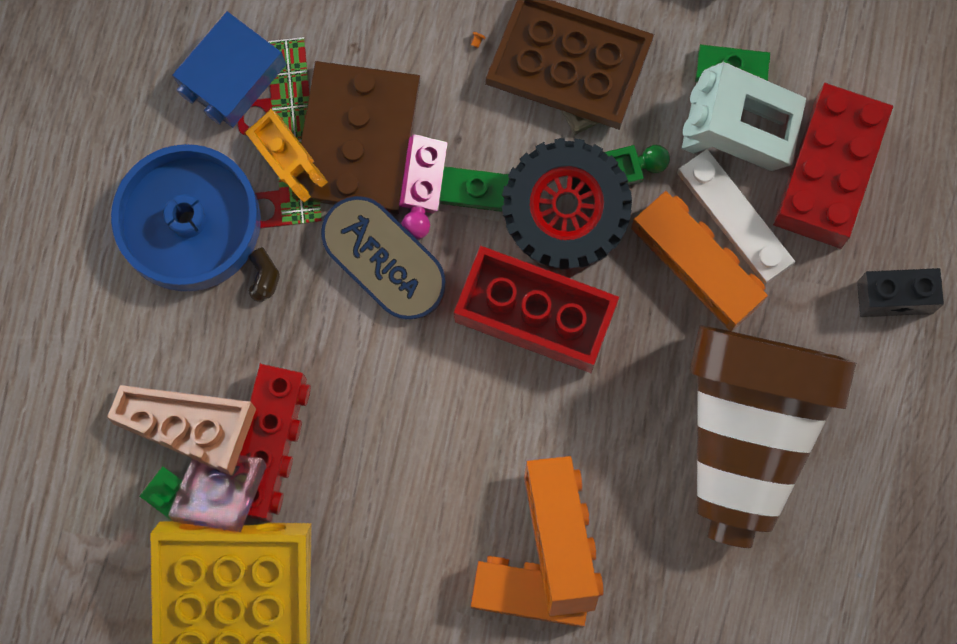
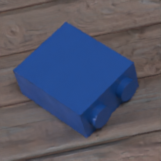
M226 11L172 76L179 86L176 91L191 104L197 100L206 107L203 110L204 113L214 122L220 125L224 121L233 128L287 64L281 51Z

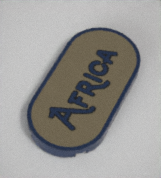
M355 196L339 201L328 211L321 229L322 242L326 252L386 312L397 318L411 320L426 317L437 309L444 298L446 285L445 274L441 264L381 204L367 197Z

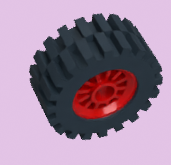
M565 138L554 139V143L545 145V142L535 146L536 150L530 154L526 152L519 158L520 163L517 167H512L508 174L507 186H504L503 189L504 205L502 206V213L505 217L506 228L517 246L529 257L548 267L561 270L581 269L607 257L621 242L630 221L632 195L624 171L622 172L618 162L612 155L608 156L603 152V148L596 144L593 146L586 144L585 140L575 138L574 141H565ZM568 177L567 187L563 189L559 179ZM573 178L580 180V183L574 190L572 189ZM553 181H555L559 190L557 193L548 187ZM585 185L590 188L591 191L579 195ZM543 191L551 195L553 199L541 198ZM563 195H572L578 201L577 209L571 214H563L557 209V201ZM594 196L595 204L582 203V201ZM540 204L552 205V208L541 212ZM581 209L594 210L591 218L584 214ZM555 213L554 218L547 224L543 218ZM577 216L587 222L581 228L576 220ZM560 218L563 219L561 231L553 228ZM568 220L572 221L575 228L574 231H567Z

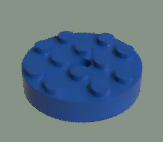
M182 144L157 150L141 159L128 171L114 196L111 224L119 250L141 276L151 283L169 290L199 291L226 281L247 262L259 237L261 215L258 199L247 176L233 160L212 148ZM194 212L191 219L194 226L189 222L179 223V218L183 213Z

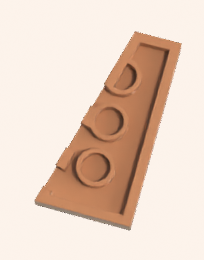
M120 385L107 418L116 426L232 476L256 408L249 401Z

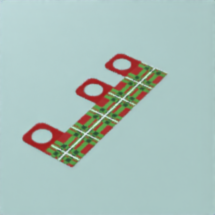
M304 37L268 41L282 52L287 65L270 84L271 98L257 99L251 107H261L266 113L273 109L301 143L310 94ZM243 115L238 121V129L241 134L246 135L245 132L250 127L245 123ZM279 177V190L255 193L258 200L268 199L275 207L274 215L269 220L261 221L260 228L322 221L320 203L310 201L304 203L302 200L293 199V190Z

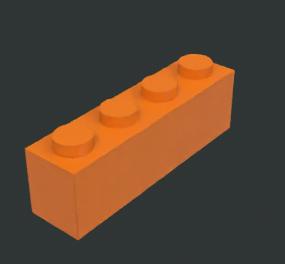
M665 191L634 218L631 229L729 331H733L763 304L768 296L764 292L766 288L757 276L752 273L748 275L739 266L740 261L729 248L725 247L722 249L713 239L715 237L714 233L705 223L701 221L697 223L688 214L689 208L681 198L676 195L672 197Z
M571 456L526 461L524 480L549 616L595 611L598 598L603 596L604 589L601 573H594L592 563L593 560H596L595 541L593 537L587 538L585 526L589 525L588 507L586 503H580L578 493L582 491L581 472L579 469L573 468Z

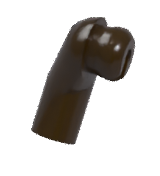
M261 247L249 255V259L258 271L254 285H251L249 288V295L256 302H263L266 298L272 297L280 279L278 269L265 249Z

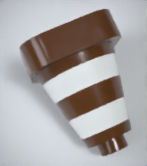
M699 325L690 371L691 374L698 376L697 513L711 520L708 538L735 547L752 548L756 531L772 532L832 408L846 409L856 362L845 357Z

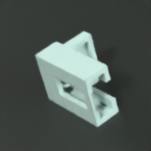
M725 62L705 69L690 95V102L692 104L689 117L683 126L684 139L681 149L696 153L714 147L769 171L792 165L806 98ZM743 109L780 125L786 123L787 115H789L785 138H779L740 121Z

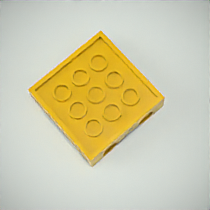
M160 521L150 533L152 644H310L311 523H264L228 526L205 522Z

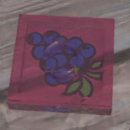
M239 455L233 475L231 476L191 459L168 516L173 522L241 532L266 469V463L262 458Z

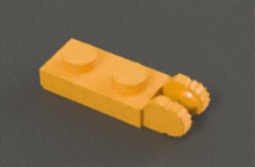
M270 109L245 132L278 177L289 185L304 203L311 196L306 187L296 179L299 174L305 170L309 174L310 179L321 188L328 182L320 170L313 164L314 160L273 109Z

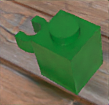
M163 466L139 496L171 521L192 522L198 516L197 514L195 517L189 518L186 515L188 508L191 507L189 499L197 491Z

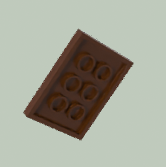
M517 0L487 73L485 85L620 130L651 47L654 34L553 0Z
M315 61L301 145L314 160L313 164L320 170L328 182L321 188L310 179L309 174L305 170L299 174L296 179L306 187L311 196L307 201L335 205L343 199L361 196L375 200L389 213L399 214L409 138L412 136L420 87V75ZM292 191V197H293V199H295V200H301V199L298 198V196Z

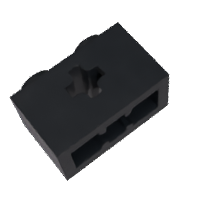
M940 268L866 271L857 281L860 317L934 314L944 305Z

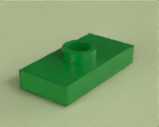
M700 44L695 82L699 81L705 69L722 62L768 81L771 52Z
M444 166L439 204L502 212V206L504 205L502 194L504 186H507L509 180L508 174Z

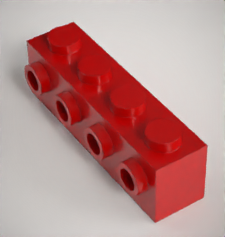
M260 363L250 399L256 411L236 463V467L241 468L236 477L249 475L253 484L248 483L244 485L245 494L242 497L241 494L236 492L234 496L235 501L230 507H222L228 513L267 522L272 521L273 514L279 515L284 493L279 492L282 478L289 477L293 457L288 456L291 442L298 441L302 427V421L297 420L300 407H306L311 391V385L306 384L307 378L303 373Z

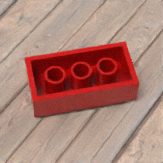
M824 82L811 111L773 226L842 249L851 236L893 105Z
M480 245L454 310V321L460 325L592 373L615 313L619 296Z

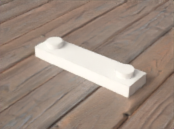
M708 149L678 169L677 174L764 285L795 263L789 252Z

